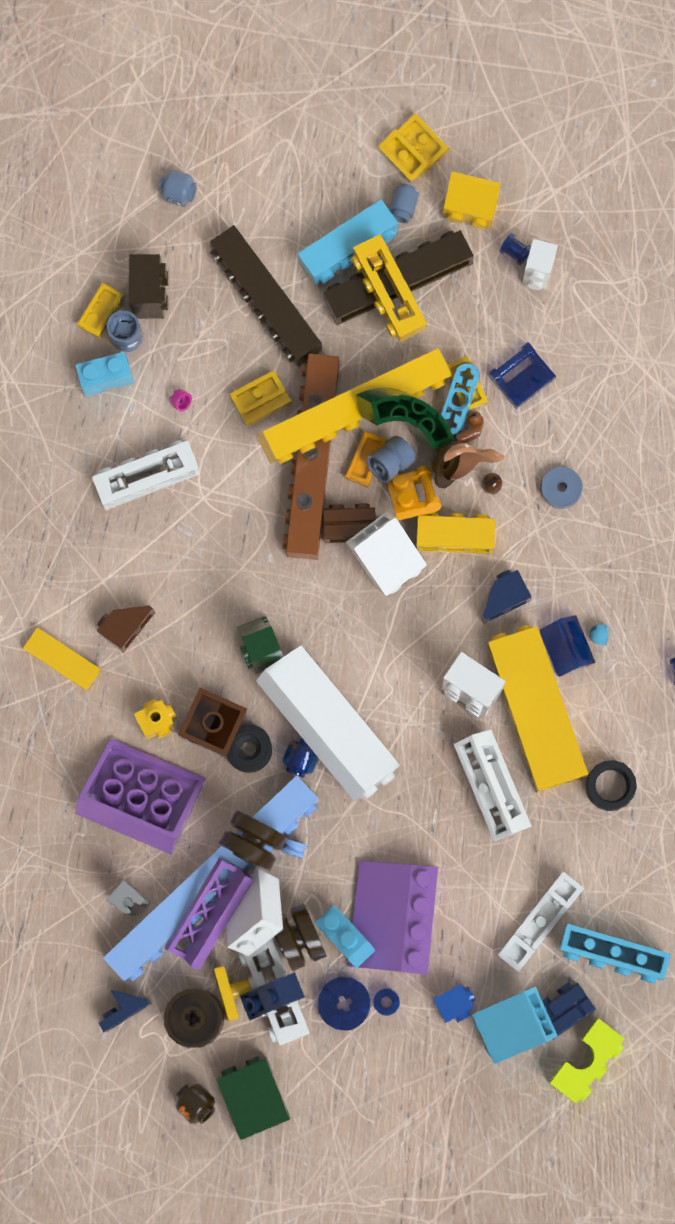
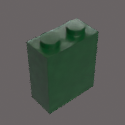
M260 1055L245 1061L247 1067L237 1070L233 1066L221 1071L222 1077L216 1079L240 1140L291 1119L268 1058L261 1060Z

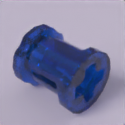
M511 233L501 245L499 252L501 254L506 253L517 261V265L521 266L529 256L531 246L524 245L515 239V235Z

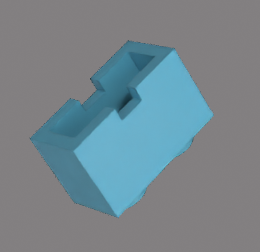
M125 351L76 364L81 388L85 396L105 392V390L110 388L116 389L134 384Z
M335 905L315 922L319 929L355 968H358L376 951Z

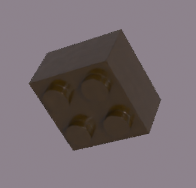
M129 254V306L131 312L137 319H164V310L169 309V298L166 295V287H164L169 286V272L167 271L166 263H162L160 254Z

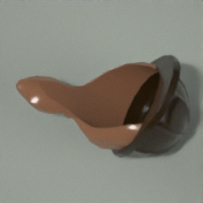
M459 441L447 442L435 449L431 457V469L435 474V484L437 487L445 489L455 480L470 473L479 462H499L504 459V455L499 454L493 449H477L472 445Z

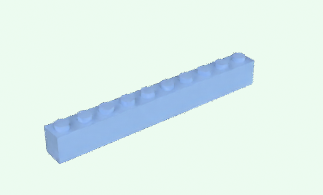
M296 776L252 818L268 825L281 834L286 833L289 836L298 828L299 824L297 821L303 815L308 818L317 810L318 806L316 803L319 799ZM237 831L235 834L242 836L243 833ZM266 845L264 846V849L269 852L274 850ZM221 846L107 953L103 959L124 982H128L130 979L134 982L145 972L142 967L149 961L152 963L156 962L164 954L162 949L167 945L218 858L226 860L244 870L247 869L249 872L257 865L245 862L233 855L232 851ZM223 867L218 875V881L227 880L232 871ZM216 891L206 895L204 898L205 905L214 902L217 897ZM202 914L192 918L190 922L191 927L203 917Z

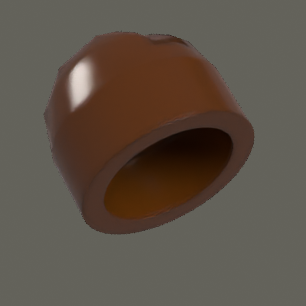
M496 473L486 474L482 479L483 490L488 494L498 493L502 488L501 477ZM496 478L497 481L494 482L492 485H490L489 487L486 485L492 479Z

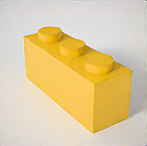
M435 512L424 514L423 516L420 515L418 516L417 551L493 554L496 519H490V516L485 514L475 515V518H466L464 514L451 513L449 517L439 516Z

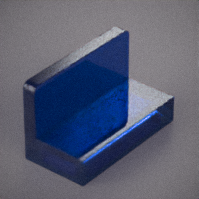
M576 615L560 618L540 629L539 632L558 677L596 663Z

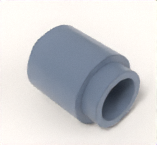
M401 184V186L395 187L389 211L397 222L409 223L410 218H413L419 193L412 185Z

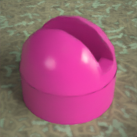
M181 389L173 391L174 393L169 398L170 404L180 412L187 410L191 405L192 396Z

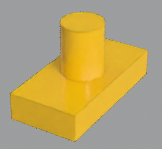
M225 967L215 968L213 973L227 1022L238 1019L239 1015L234 1000L240 998V995L251 991L249 980L245 979L229 984Z

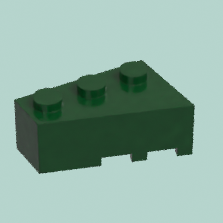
M266 615L237 627L244 645L239 647L248 669L254 668L257 674L283 658L282 651Z

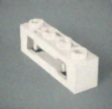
M178 440L169 444V448L164 450L154 449L145 453L143 458L137 460L135 458L127 459L121 462V466L114 469L107 467L99 470L97 475L92 476L105 510L200 475L189 442ZM165 462L168 463L171 472L168 473L167 470L130 483L128 484L129 488L126 489L123 478L128 480L163 467Z
M492 730L473 734L455 743V749L493 841L515 835L532 827ZM474 754L476 760L472 762V765H480L479 769H472L467 755ZM494 807L498 808V811L493 812V816L500 815L502 822L497 826L490 812V809Z
M273 938L250 956L238 953L243 967L249 966L252 976L248 977L252 990L266 984L263 972L258 971L254 958H258L261 968L271 965L266 954L267 950L270 951L275 964L272 969L276 979L287 975ZM298 1001L287 1005L288 1008L292 1007L298 1024L294 1025L290 1011L280 1015L285 1026L283 1028L280 1027L275 1014L278 1013V1010L263 1015V1018L268 1016L272 1026L268 1027V1031L273 1043L278 1041L281 1046L310 1034Z

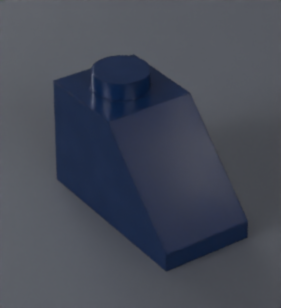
M509 569L496 576L497 580L494 581L482 617L484 624L531 601L532 596L518 570L511 572Z

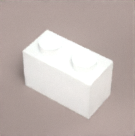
M533 239L525 268L523 284H527V287L534 290L547 289L558 245Z

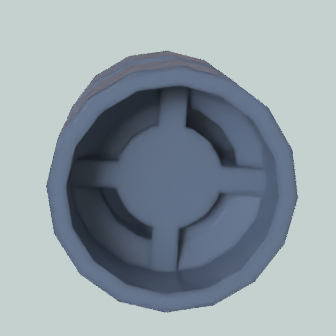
M118 311L109 317L107 331L113 346L122 352L136 350L143 341V332L137 317L129 311Z
M399 436L392 437L382 448H378L367 457L370 471L383 483H388L398 475V471L405 470L415 462L413 449L407 441Z

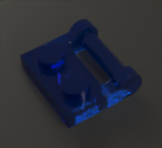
M529 342L521 347L522 350L498 369L494 368L488 373L490 379L515 409H518L556 378V375L540 358ZM528 358L532 362V364L506 383L502 378Z

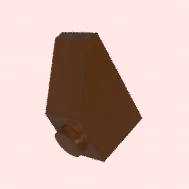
M149 605L112 610L109 615L106 613L102 616L97 624L99 628L96 631L124 653L153 617L155 611Z

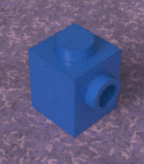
M462 984L433 999L445 1023L454 1018L458 1023L471 1016L469 1010L474 1008L472 1002L476 1001L470 988H463Z

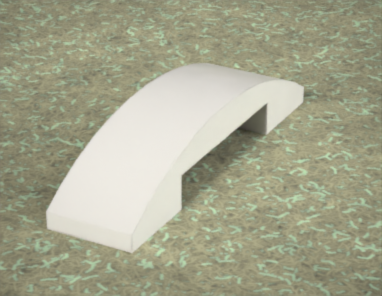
M562 872L498 956L519 972L584 888L566 873Z

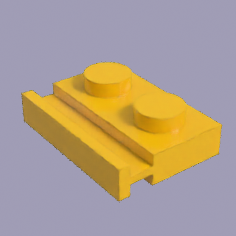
M274 370L229 394L247 428L292 404Z

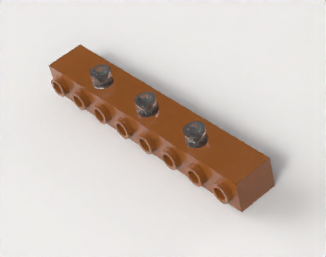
M309 354L308 362L303 361L302 376L306 377L305 386H300L299 401H303V409L298 410L297 415L336 397L340 364L339 356ZM321 439L314 443L315 448L303 454L298 450L297 460L292 459L291 475H295L294 484H289L288 499L292 500V507L286 510L285 524H289V533L284 534L282 549L287 550V557L318 560L331 440L324 443Z

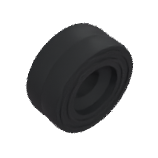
M250 724L241 725L226 757L230 764L241 772H257L263 769L271 759V740L262 728ZM248 741L256 745V752L251 756H246L241 752L242 745Z

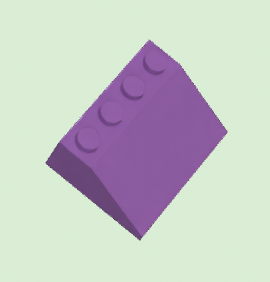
M110 738L78 797L76 814L172 855L206 778Z
M359 861L353 926L376 951L358 968L428 975L438 867ZM349 961L348 967H354Z

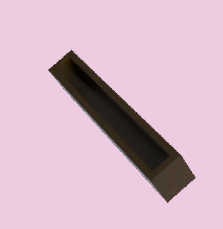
M231 226L210 241L211 251L209 252L212 259L217 265L221 263L224 266L226 278L231 284L235 282L238 285L240 297L246 304L248 302L254 307L253 314L260 323H266L269 328L267 332L275 343L279 341L284 349L281 351L288 362L294 361L297 367L303 364V361L308 360L309 354H317L322 351V343L236 226Z
M459 230L455 233L454 231H449L433 243L427 241L419 245L417 250L411 253L407 251L400 253L395 257L394 261L410 291L413 292L472 265L474 255L462 231ZM383 262L382 268L376 272L391 301H393L398 296L384 272L385 264ZM362 272L354 274L345 283L330 285L326 289L327 291L324 292L325 303L337 326L376 308L374 302L377 300L373 292H367L362 281L365 278Z

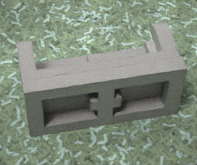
M124 880L105 900L110 905L131 916L136 915L129 908V906H134L133 902L145 908L150 904L142 894Z

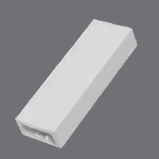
M299 646L266 668L256 680L258 685L354 802L363 796L365 799H368L378 790L376 786L380 783L385 786L396 777L393 773L400 766L399 763L302 646Z

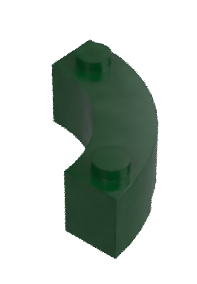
M376 388L356 394L362 418L377 426L392 421L406 422L412 429L417 442L432 450L453 440L451 430L443 416L431 407L430 404L407 392L393 388Z

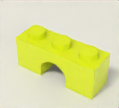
M599 1018L595 1019L580 1039L592 1052V1059L589 1065L582 1069H576L564 1061L548 1082L574 1103H577L578 1100L583 1102L592 1091L589 1085L595 1078L597 1080L602 1078L608 1069L605 1065L610 1057L615 1059L624 1048V1045L621 1044L624 1038Z

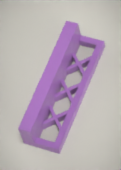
M218 858L165 946V949L172 954L184 958L190 967L200 970L254 879L244 869ZM223 867L232 871L227 880L218 881V875ZM216 891L217 897L214 902L205 905L204 898L206 895ZM202 913L203 920L201 924L191 927L190 922L192 918ZM189 936L190 942L184 951L175 947L181 938Z

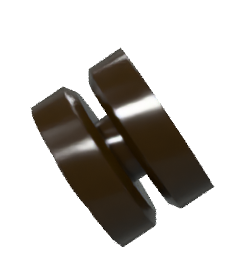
M236 810L230 823L233 828L243 834L240 836L231 831H225L219 844L232 851L233 855L251 865L256 864L270 871L276 858L274 854L265 850L264 846L266 845L274 850H282L287 837L268 825Z
M304 903L291 909V915L295 923L292 927L287 916L282 913L283 930L274 936L292 972L305 966L306 960L302 953L304 948H306L310 959L314 962L327 957Z
M186 989L177 993L168 1002L164 1012V1026L169 1037L177 1044L186 1048H201L213 1043L221 1034L225 1023L224 1010L220 1001L212 993L201 989ZM193 1013L200 1017V1021L195 1022V1024L190 1020Z

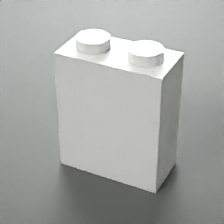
M385 512L346 542L376 588L385 596L397 592L404 582L418 576L422 569L427 566L397 519L388 512Z
M260 869L250 875L254 880L226 925L228 947L246 956H250L283 930L279 879Z

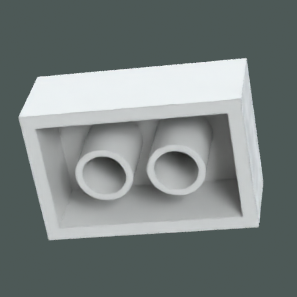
M461 652L444 676L442 690L445 692L443 695L454 703L460 701L466 705L465 710L474 717L478 718L481 715L485 718L501 695L506 681Z

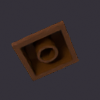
M199 688L178 737L226 757L247 708L203 688Z

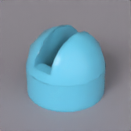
M605 624L593 626L589 634L591 641L598 645H607L609 626Z

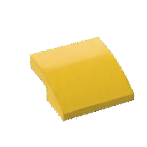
M416 113L399 130L395 129L378 146L411 182L423 175L450 150Z

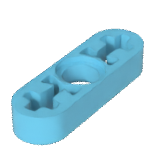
M462 364L457 368L441 413L443 418L448 420L451 419L453 412H448L449 407L455 411H462V415H455L454 422L457 423V427L451 428L452 435L459 433L463 428L480 379V371L474 364ZM468 368L471 369V374L474 375V378L468 379L466 387H471L470 391L465 388L456 387L457 383L463 385L465 377L461 374L462 371H467ZM456 392H462L466 396V403L461 407L453 403L452 398Z

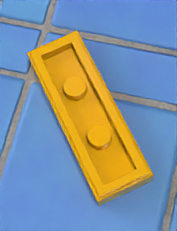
M38 627L23 647L26 652L85 691L89 690L102 671Z

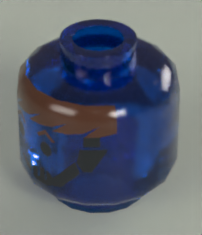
M301 737L299 741L292 740L288 743L282 763L286 766L285 770L287 772L304 778L305 774L310 775L314 772L319 758Z

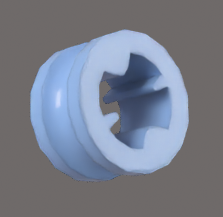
M287 839L285 842L286 847L282 848L281 852L304 859L303 850L307 849L308 846Z

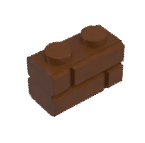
M367 503L355 504V508H344L343 504L329 505V509H324L325 543H346L376 520L375 507H370V504Z

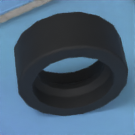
M616 760L599 763L588 774L586 780V794L590 801L596 807L605 811H617L627 806L634 798L637 789L636 777L632 770L626 764ZM613 770L619 772L626 781L627 788L625 794L616 801L604 800L596 791L597 778L605 771Z

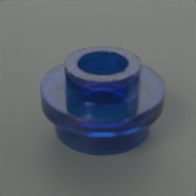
M382 989L376 993L373 1005L379 1014L389 1016L398 1010L400 999L395 991ZM384 997H389L392 1000L390 1007L382 1006L381 1001Z

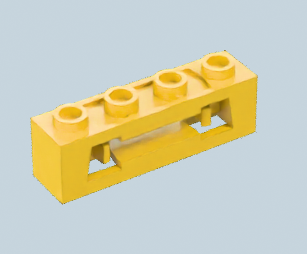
M381 234L353 247L352 263L357 271H362L365 277L362 281L367 292H373L377 300L374 302L378 313L380 316L385 315L388 321L386 328L392 338L396 336L400 343L426 330L427 322ZM368 262H370V263L372 264V268H373L374 271H372V269H371V267H370V265H369ZM383 262L385 264L384 272L403 306L397 309V317L394 313V305L376 272L382 268Z

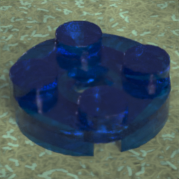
M338 977L329 981L323 987L318 997V1011L321 1018L327 1025L336 1030L348 1031L359 1027L370 1012L371 1000L369 993L362 983L353 978ZM341 996L345 999H351L352 1003L349 1004V1011L345 1012L343 1008H337Z

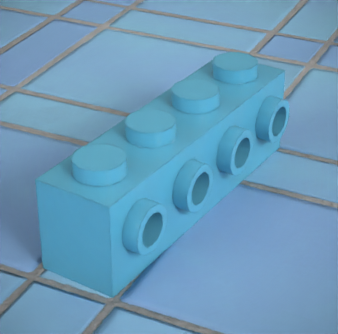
M381 199L299 252L298 262L314 285L320 282L326 283L334 277L335 272L341 268L343 270L348 269L353 265L351 260L353 247L381 234L385 243L391 241L397 235L398 222Z
M571 924L564 926L558 951L564 952V958L578 961L579 957L589 959V965L604 969L605 964L615 967V973L630 976L631 972L640 974V980L656 984L657 980L665 979L671 954Z

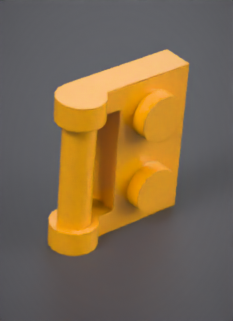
M420 466L416 471L397 475L386 483L397 521L433 513L441 508L440 499L435 495L432 485L430 467ZM414 484H422L426 497L424 502L419 503Z

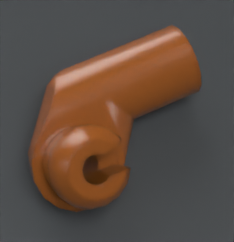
M472 411L468 414L466 430L454 435L456 441L468 443L481 435L484 419L480 412Z

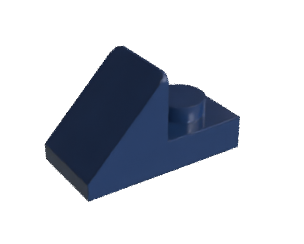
M111 990L121 1009L117 1011L116 1007L107 1011L102 1015L104 1020L98 1024L103 1032H108L152 1003L146 998Z

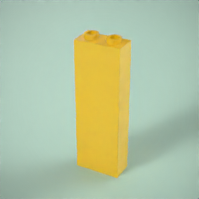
M525 625L517 628L514 634L506 636V633H500L492 636V641L488 642L487 648L496 675L506 681L502 692L536 793L587 777L588 772L538 626L531 628L530 625Z

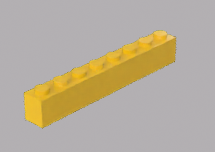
M439 348L279 423L261 432L256 437L269 463L271 464L278 460L279 464H282L294 458L292 453L298 450L303 454L315 448L314 443L321 439L326 443L338 437L336 432L345 429L347 433L359 427L358 421L364 418L361 416L356 394L376 388H393L419 398L425 395L423 390L429 387L434 391L446 385L445 379L452 376Z

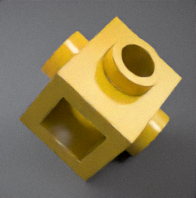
M156 699L145 703L142 706L143 709L134 714L147 740L155 736L160 739L172 733L171 728L175 727L173 719L177 718L170 704L165 706L162 700L157 702ZM161 716L159 721L154 722L155 717Z

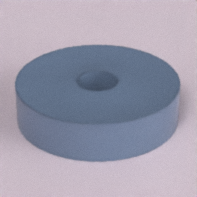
M553 468L546 473L542 480V497L547 504L554 508H569L581 496V478L570 468ZM563 484L566 486V490L561 492L557 489V486Z

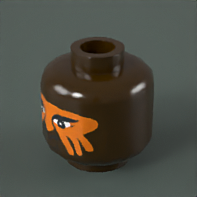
M186 1084L176 1094L178 1098L176 1109L191 1124L205 1123L216 1110L214 1107V1097L201 1084H194L192 1086Z

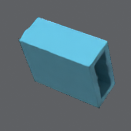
M536 986L472 1014L475 1020V1027L481 1033L486 1045V1052L492 1058L494 1064L558 1037Z

